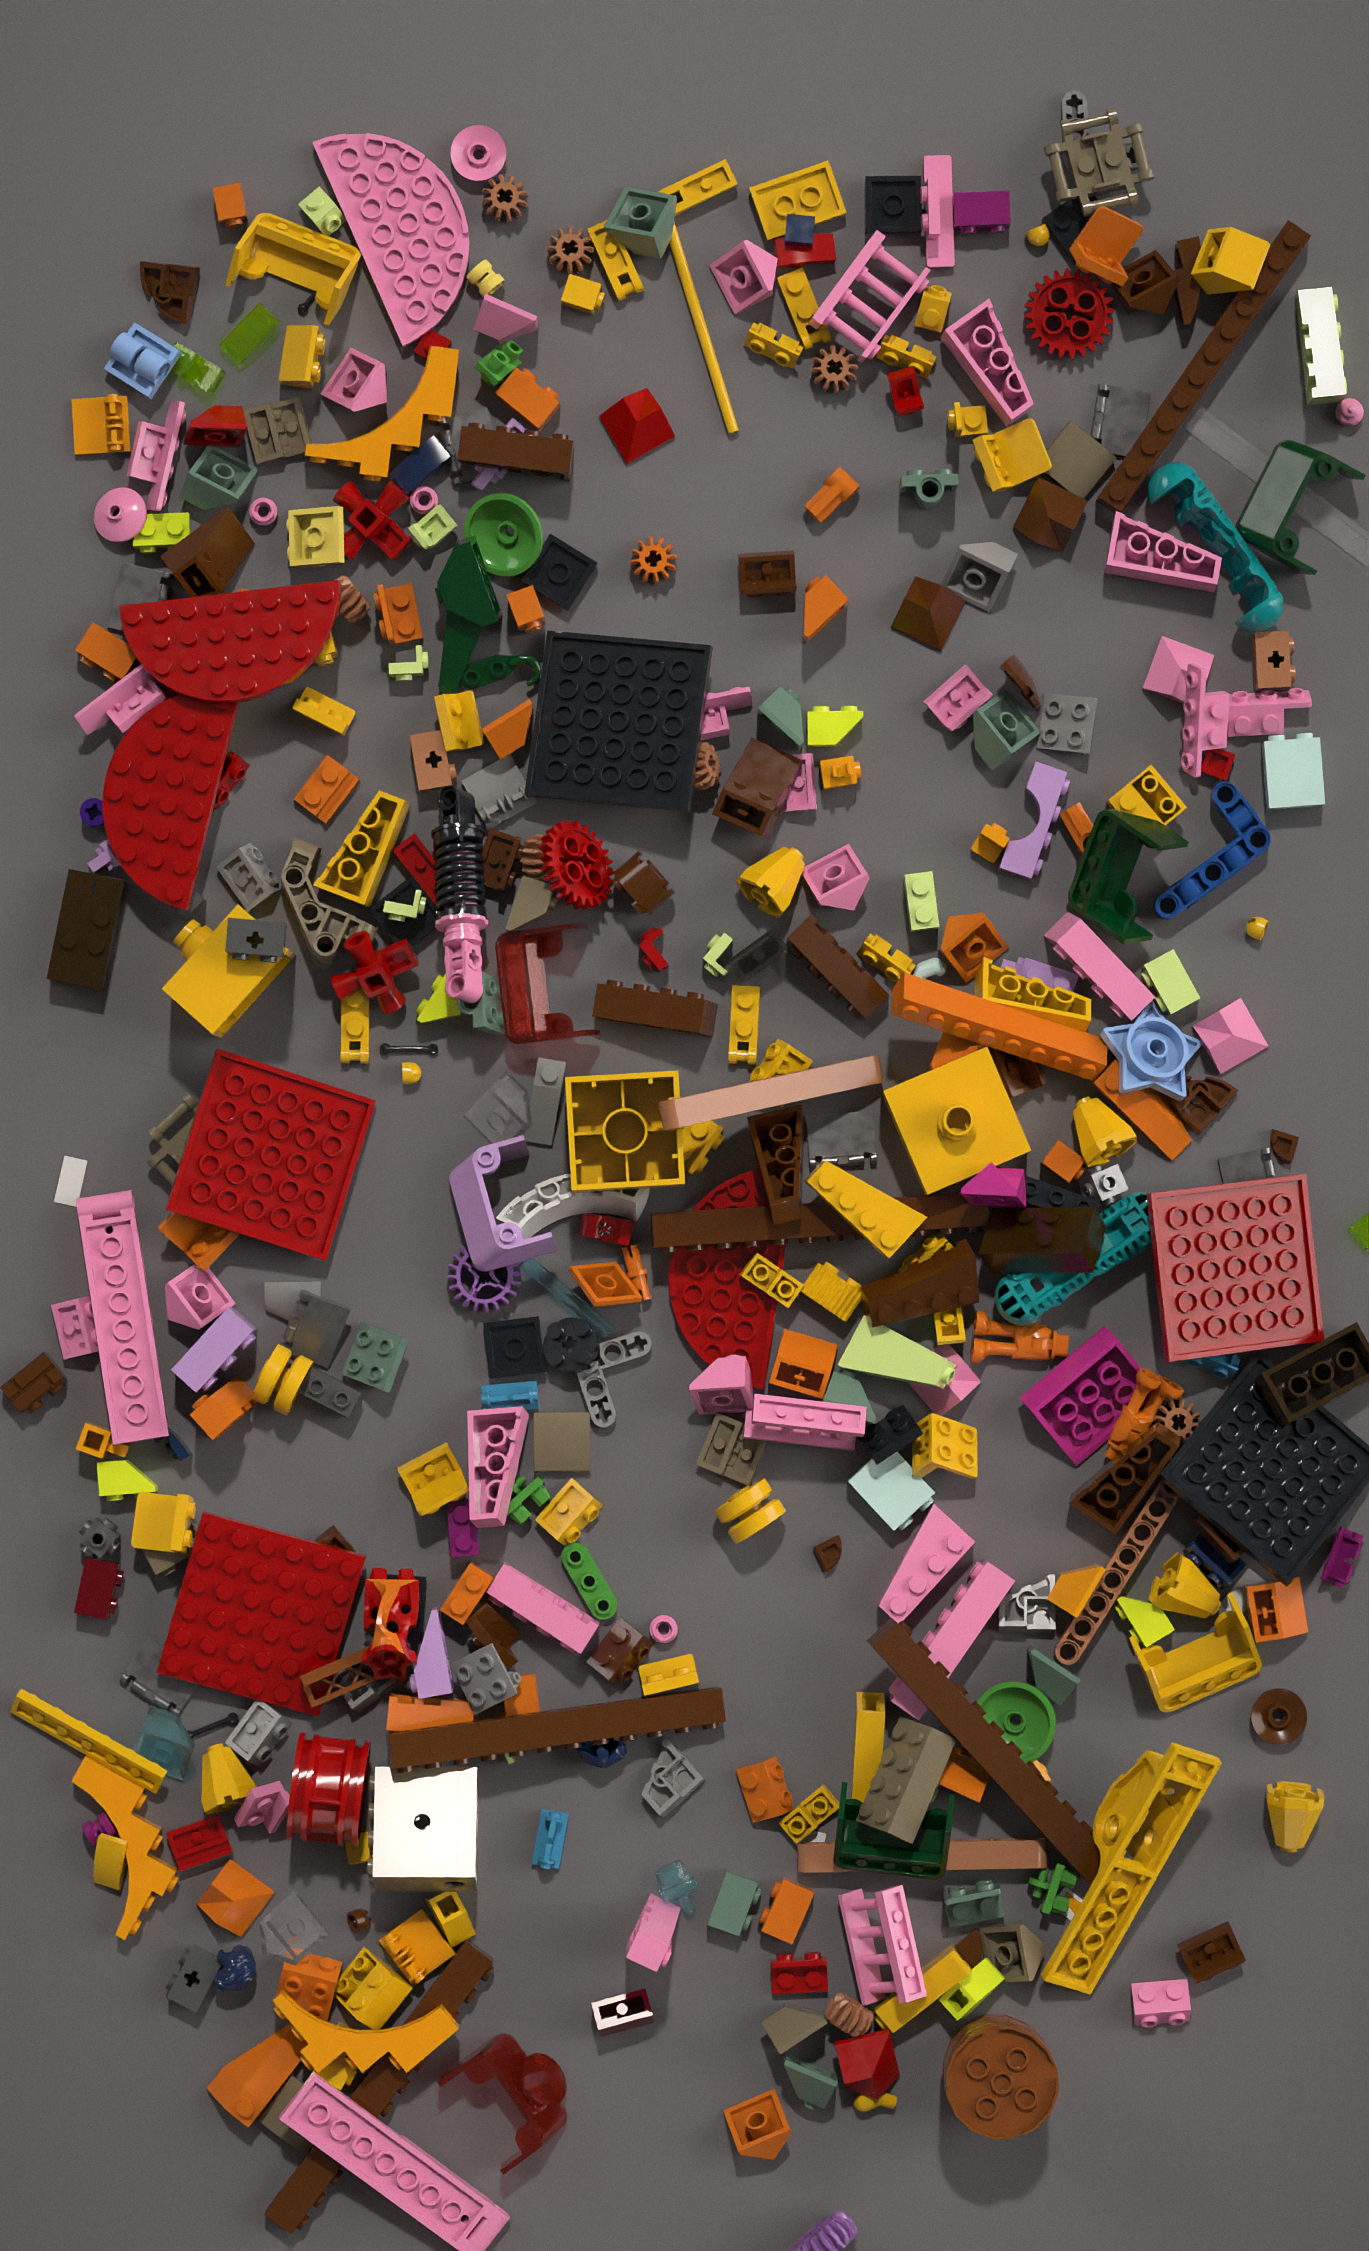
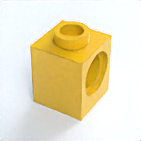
M569 274L561 298V305L593 315L595 308H601L605 293L601 292L602 286L600 283Z

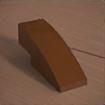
M1199 236L1179 240L1175 244L1180 269L1173 270L1179 278L1174 294L1182 329L1189 327L1201 291V286L1191 275L1201 249Z

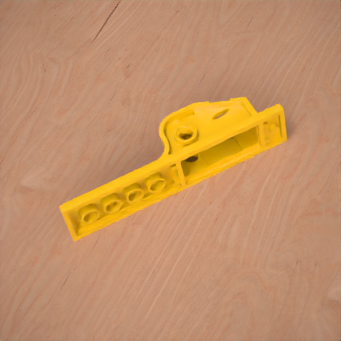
M1172 1742L1165 1755L1147 1750L1137 1759V1763L1125 1774H1121L1112 1783L1096 1812L1093 1823V1838L1100 1851L1098 1873L1043 1969L1041 1977L1044 1981L1091 1995L1221 1766L1222 1762L1218 1757ZM1127 1846L1134 1860L1124 1857Z

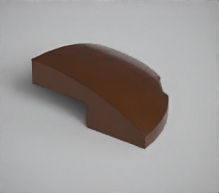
M140 261V276L143 288L147 296L152 295L160 305L157 307V310L173 321L188 324L196 298L200 267Z
M1013 655L1000 666V669L1019 688L1018 692L1037 711L1041 705L1036 687L1023 664Z
M1186 1076V1097L1182 1101H1178L1163 1093L1161 1094L1175 1113L1199 1135L1234 1098L1238 1090L1227 1082L1207 1076L1205 1080H1191V1076Z

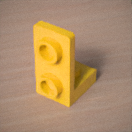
M954 402L952 410H948L947 414L948 430H954V438L988 434L985 405L960 408V402Z

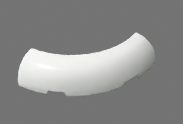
M571 1173L564 1174L538 1183L530 1192L522 1197L517 1196L496 1217V1223L499 1225L511 1222L518 1225L522 1231L523 1238L527 1239L557 1220L583 1213H607L637 1222L647 1203L650 1188L572 1193Z

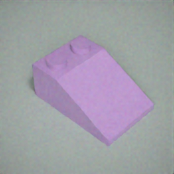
M439 1606L433 1607L414 1674L410 1677L412 1693H418L419 1699L449 1694L454 1690Z

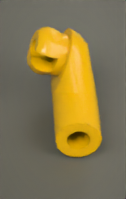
M885 2092L878 2099L863 2094L858 2095L854 2099V2107L860 2112H868L878 2106L894 2109L897 2103V2096Z

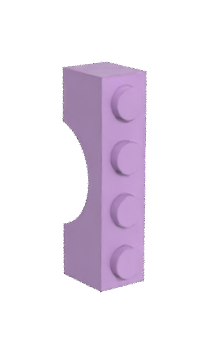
M1039 762L1034 763L1025 791L1033 797L1037 804L1039 812L1036 828L1029 836L1020 840L1008 841L998 868L999 870L1028 880L1032 878L1033 874L1038 876L1043 860L1039 859L1041 849L1048 848L1052 833L1047 832L1050 822L1056 823L1061 807L1057 806L1059 796L1066 795L1070 780L1065 779L1067 772Z

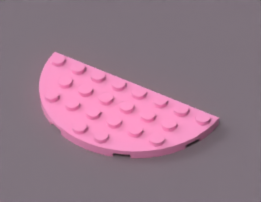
M370 133L338 134L314 141L312 143L404 348L420 339L422 335L433 329L442 320L455 302L463 285L469 261L470 242L468 225L461 201L445 174L426 158L424 154L401 141Z

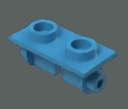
M1236 1353L1184 1361L1193 1368H1203L1210 1371L1217 1378L1231 1380L1238 1370L1237 1367L1241 1358L1236 1357Z
M537 1381L481 1386L483 1409L523 1406L525 1410L539 1409Z
M541 1809L531 1864L545 1869H559L569 1817L568 1813Z

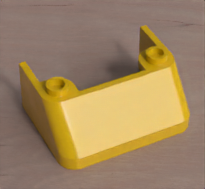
M260 213L255 217L234 249L225 285L230 287L238 274L248 280H256L262 278L268 272L316 291L315 301L322 309L328 310L324 324L329 326L343 304L357 269L361 253L356 247L276 215Z
M1233 1593L1227 1594L1232 1610L1222 1612L1214 1622L1215 1632L1167 1653L1158 1645H1150L1141 1650L1135 1636L1129 1637L1137 1661L1161 1712H1173L1248 1679L1261 1670L1262 1663L1251 1630Z

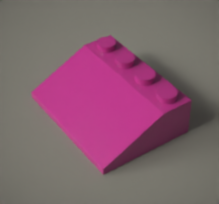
M1103 1326L1019 1397V1399L1077 1466L1110 1438L1112 1428L1121 1414L1122 1405L1127 1406L1137 1383L1136 1374L1141 1367L1117 1337L1106 1326ZM1152 1391L1148 1393L1139 1410L1144 1409Z

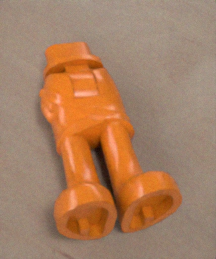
M980 1310L975 1312L973 1335L1011 1337L1014 1339V1343L972 1338L971 1363H981L989 1355L1012 1356L1011 1359L1032 1361L1054 1359L1055 1356L1067 1357L1069 1335L1057 1334V1330H1051L1046 1325L1039 1323L1019 1326L995 1322L989 1319L986 1312Z
M1139 1368L1136 1374L1137 1383L1127 1406L1122 1405L1121 1414L1115 1422L1110 1438L1107 1441L1110 1446L1105 1456L1110 1459L1115 1458L1145 1433L1153 1423L1154 1417L1164 1400L1167 1398L1178 1400L1184 1392L1183 1388L1163 1375L1159 1374L1157 1376L1149 1369ZM1152 1391L1144 1409L1139 1410L1148 1393Z

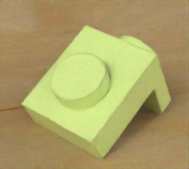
M320 186L298 204L324 235L329 236L346 222L343 213Z
M440 504L408 529L412 533V540L419 547L430 549L435 547L458 525Z
M416 645V662L389 663L390 677H395V681L402 682L412 681V676H424V669L429 668L428 652H423L422 645Z
M416 890L413 906L385 901L383 912L389 914L388 919L405 922L406 917L418 919V914H424L427 898L422 897V890Z
M726 933L721 937L716 934L706 946L709 952L703 958L706 962L704 968L715 977L719 974L725 977L728 973L716 962L733 942V939Z

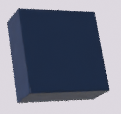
M787 214L784 244L812 247L815 216Z

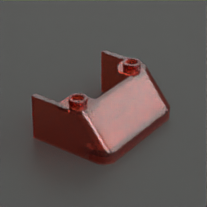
M571 923L506 932L497 938L495 950L506 1037L510 1042L514 1044H529L601 1035L600 1030L574 1031L571 1018L565 1013H550L544 958L554 957L561 952L563 948L562 933L588 930V924Z
M497 2034L438 2078L437 2083L441 2088L463 2071L472 2082L477 2084L486 2083L495 2076L528 2121L516 2132L515 2141L520 2150L501 2163L500 2171L503 2175L540 2149L567 2121L566 2108L511 2034Z

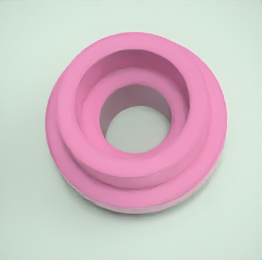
M421 486L412 492L410 504L415 512L426 515L438 505V497L432 488ZM427 496L430 499L429 503L426 506H422L419 503L420 497Z
M258 498L251 504L249 514L254 523L260 526H267L275 521L277 507L268 498ZM260 508H268L269 513L266 517L259 516L258 511Z
M657 1616L650 1624V1634L659 1643H669L677 1635V1624L670 1616ZM661 1624L668 1625L669 1632L667 1634H661L658 1631V1627Z

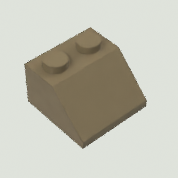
M522 876L505 928L506 931L514 933L546 917L549 910L555 911L558 902L557 893H555L556 889L550 891L551 884Z

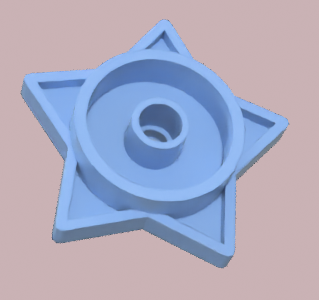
M1153 1001L1142 1010L1133 1024L1107 1027L1100 1032V1037L1119 1061V1093L1124 1094L1151 1087L1178 1101H1182L1186 1097L1184 1066L1202 1045V1041L1182 1033L1178 1027L1166 1020Z

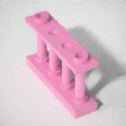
M878 230L872 235L808 322L816 330L822 323L825 326L829 324L862 349L863 353L857 360L861 364L867 357L870 360L873 359L881 348L877 343L916 291L920 294L929 282L925 277L931 271L926 267L918 276L884 250L885 247L881 244L886 236ZM870 257L873 260L878 259L912 285L903 298L868 272L865 264ZM854 279L857 282L861 280L896 307L887 320L852 294V290L848 287ZM838 301L841 304L845 302L879 328L871 342L835 316L836 312L832 309Z
M754 1394L752 1410H746L743 1438L854 1451L856 1436L863 1437L865 1434L867 1407Z
M896 1885L875 1892L876 1898L864 1899L862 1888L838 1895L862 2005L886 1999L885 1993L897 1992L899 2003H907L927 1996L903 1885ZM878 1909L882 1926L870 1927L867 1910ZM885 1937L888 1953L876 1954L873 1938ZM879 1965H891L894 1981H882Z

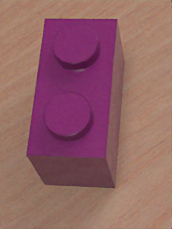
M1010 191L953 193L954 231H960L961 235H973L977 233V230H988L990 234L1004 233L1005 229H1009L1011 225Z
M469 1498L448 1502L447 1514L451 1557L479 1555L478 1528L470 1521Z

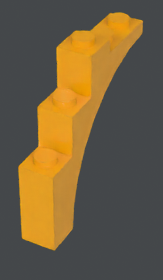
M437 346L429 347L426 365L415 390L406 403L388 421L369 433L351 440L330 444L305 443L304 455L310 456V462L326 464L328 458L338 460L337 465L354 467V462H359L358 473L364 474V480L380 482L381 477L388 476L391 444H396V450L412 452L413 446L419 447L423 414H428V420L443 422L445 416L451 417L459 349Z
M86 1755L71 1782L89 1793L103 1807L116 1826L120 1838L128 1841L126 1858L129 1869V1890L124 1915L115 1934L126 1940L129 1934L134 1936L142 1921L138 1920V1917L142 1910L148 1912L155 1899V1896L151 1895L152 1892L163 1896L166 1890L172 1892L179 1877L175 1876L178 1868L149 1853L150 1849L156 1851L163 1836L159 1835L162 1827L133 1812L134 1808L140 1810L145 1802L147 1795L143 1794L146 1788Z
M284 1990L272 2000L275 2003L273 2009L282 2020L287 2018L293 2025L291 2028L293 2034L301 2042L304 2039L307 2042L300 2050L303 2054L300 2059L310 2071L315 2069L318 2073L343 2052L347 2054L344 2058L353 2070L359 2068L363 2073L388 2051L391 2054L388 2058L398 2070L403 2068L407 2073L455 2033L460 2026L442 2004L425 2016L401 2026L382 2030H358L337 2026L317 2018L300 2007Z

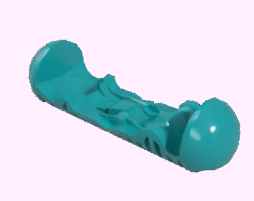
M1173 462L1161 466L1154 472L1148 483L1147 494L1149 502L1154 504L1166 496L1173 497L1176 501L1174 506L1175 521L1181 527L1184 525L1194 527L1205 543L1218 556L1222 557L1221 563L1231 576L1228 586L1232 591L1243 594L1249 603V612L1235 622L1236 626L1251 633L1262 632L1273 627L1282 616L1283 597L1280 591H1277V586L1203 480L1195 474V470L1181 462ZM1255 576H1259L1263 580L1261 586L1255 580Z
M1145 1192L1130 1193L1099 1213L1106 1225V1230L1093 1273H1009L1001 1278L995 1289V1304L1001 1316L1015 1325H1032L1043 1313L1063 1304L1070 1295L1087 1285L1095 1276L1108 1272L1118 1264L1129 1261L1152 1243L1147 1194ZM1035 1277H1038L1044 1285V1288L1039 1292H1036L1030 1284V1281Z

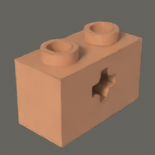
M1289 631L1255 632L1252 635L1255 691L1291 688V682H1296L1295 665H1290V654H1294V638H1289ZM1273 654H1276L1277 659H1281L1276 668H1274L1273 663H1268V659Z
M441 730L410 735L419 792L439 790L446 786H453L452 780H457L455 764H449L448 753L453 751L445 750ZM434 753L437 758H442V761L437 763V768H433L430 763H426L427 760L431 759V754Z

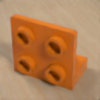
M412 583L385 589L383 584L377 585L378 592L373 593L377 611L383 613L384 619L379 620L383 640L388 639L390 645H396L423 639Z
M174 1212L158 1226V1230L184 1251L204 1272L240 1235L239 1233Z

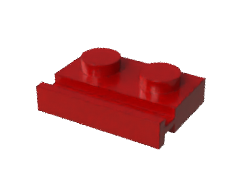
M220 1813L166 1832L179 1871L233 1853Z

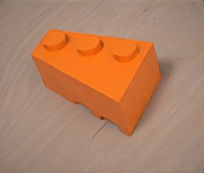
M237 1375L211 1396L207 1394L199 1398L191 1406L194 1411L190 1416L214 1440L219 1438L258 1402L251 1399L253 1391Z
M392 1692L389 1696L386 1730L398 1732L474 1721V1711L467 1699L437 1696L419 1699L416 1694Z

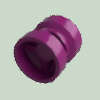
M106 1811L100 1813L93 1822L87 1821L81 1825L85 1836L95 1849L98 1836L101 1833L113 1837L119 1835L116 1826Z

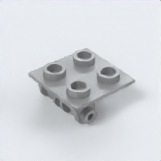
M1045 693L1040 724L1041 733L1039 734L1037 748L1075 752L1081 755L1089 754L1097 698Z
M511 754L462 780L466 791L474 796L475 807L488 830L537 803L534 797H528L524 794L526 782Z
M493 1643L449 1664L475 1714L518 1694L516 1687L521 1682V1677L517 1672L513 1673L510 1671L507 1673Z

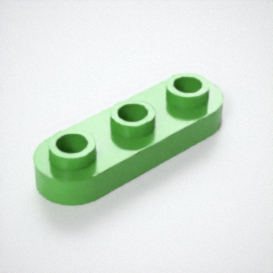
M579 1542L568 1544L562 1551V1562L591 1613L598 1619L612 1617L617 1610V1599L589 1550ZM574 1551L579 1552L581 1555V1559L578 1562H573L570 1559V1554ZM592 1576L595 1579L594 1585H585L584 1578ZM601 1600H605L609 1604L608 1609L605 1611L598 1608V1603Z

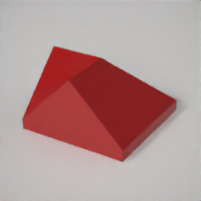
M648 388L623 397L599 415L626 464L631 463L675 437L662 408Z
M212 406L190 421L184 437V445L240 447L246 432L243 406Z
M889 2029L834 2042L845 2089L878 2099L900 2076Z

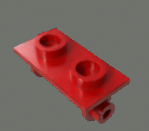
M231 750L226 754L214 803L215 809H218L228 799L230 791L237 782L243 779L246 770L250 766V764Z

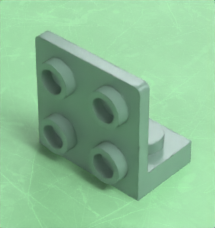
M992 1879L975 1882L976 1887L966 1889L964 1885L949 1887L948 1892L943 1893L949 1927L1005 1917L1000 1895L1002 1893L998 1882L993 1883Z

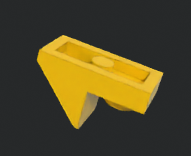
M961 1307L933 1313L935 1336L938 1345L966 1342Z

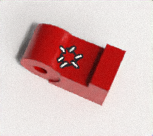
M583 1213L579 1235L629 1246L634 1221Z

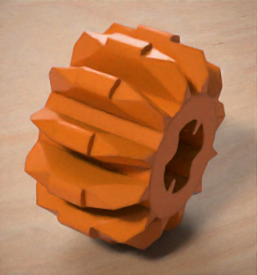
M652 536L648 537V546L639 540L637 543L642 551L631 550V554L639 559L630 560V566H640L634 571V575L639 576L644 572V583L648 582L650 575L653 576L654 584L659 583V574H661L663 579L668 580L669 575L665 569L669 571H675L676 569L673 564L668 563L677 560L676 554L667 555L673 549L672 544L662 548L664 544V538L662 537L659 538L657 545H653ZM650 554H656V558L659 556L661 558L660 561H657L656 567H651V563L647 564L645 561L650 559Z

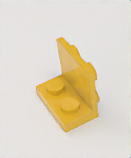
M930 1413L917 1422V1425L924 1434L912 1441L913 1476L922 1478L936 1468H941L970 1479L978 1476L976 1428L934 1413Z

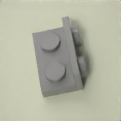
M251 843L238 848L216 866L247 912L253 910L272 894L282 889L277 874L269 869L263 860L262 853Z
M255 1700L225 1743L248 1762L261 1766L262 1763L270 1758L272 1750L278 1741L286 1736L292 1721L281 1715L268 1703Z

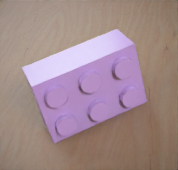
M228 1307L171 1370L196 1393L201 1390L206 1392L218 1381L215 1375L220 1369L223 1371L228 1370L237 1360L234 1354L240 1348L246 1350L257 1338L253 1335L257 1329L236 1309Z

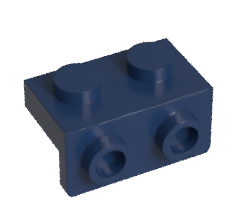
M1200 1533L1182 1550L1186 1558L1191 1560L1197 1568H1200L1207 1575V1580L1214 1587H1220L1222 1590L1229 1587L1233 1583L1234 1578L1247 1565L1240 1557L1228 1565Z

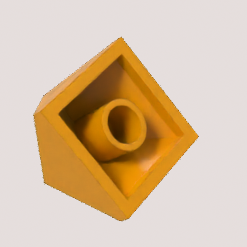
M1093 1564L1059 1573L1060 1577L1048 1595L1047 1600L1078 1618L1106 1569L1099 1564Z

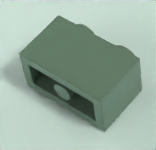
M726 1869L707 1925L736 1936H740L741 1930L747 1931L752 1915L747 1913L751 1903L757 1904L761 1889L757 1888L758 1880Z

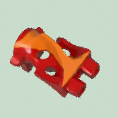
M373 1568L370 1579H365L364 1631L375 1628V1633L369 1648L362 1654L361 1662L372 1668L375 1679L394 1678L400 1682H406V1666L417 1664L415 1651L409 1650L407 1647L409 1630L417 1628L419 1613V1580H415L413 1569L398 1570V1580L387 1579L386 1569ZM408 1606L410 1607V1612L403 1614L401 1608ZM374 1608L379 1609L377 1619L371 1617V1612ZM392 1622L398 1628V1631L390 1632L386 1625Z

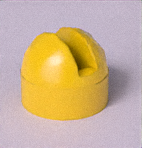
M1045 223L1025 232L1028 241L1032 245L1043 246L1049 240V230Z
M1262 917L1250 918L1246 925L1247 934L1261 941L1269 920Z
M402 1062L403 1085L416 1083L421 1077L420 1067L416 1063Z

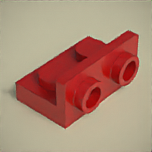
M807 1952L801 1958H793L792 1953L776 1954V1959H771L772 1994L828 1991L827 1956L821 1957V1952Z

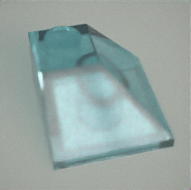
M151 1705L140 1729L134 1751L166 1769L167 1774L165 1777L183 1783L195 1744L178 1715Z

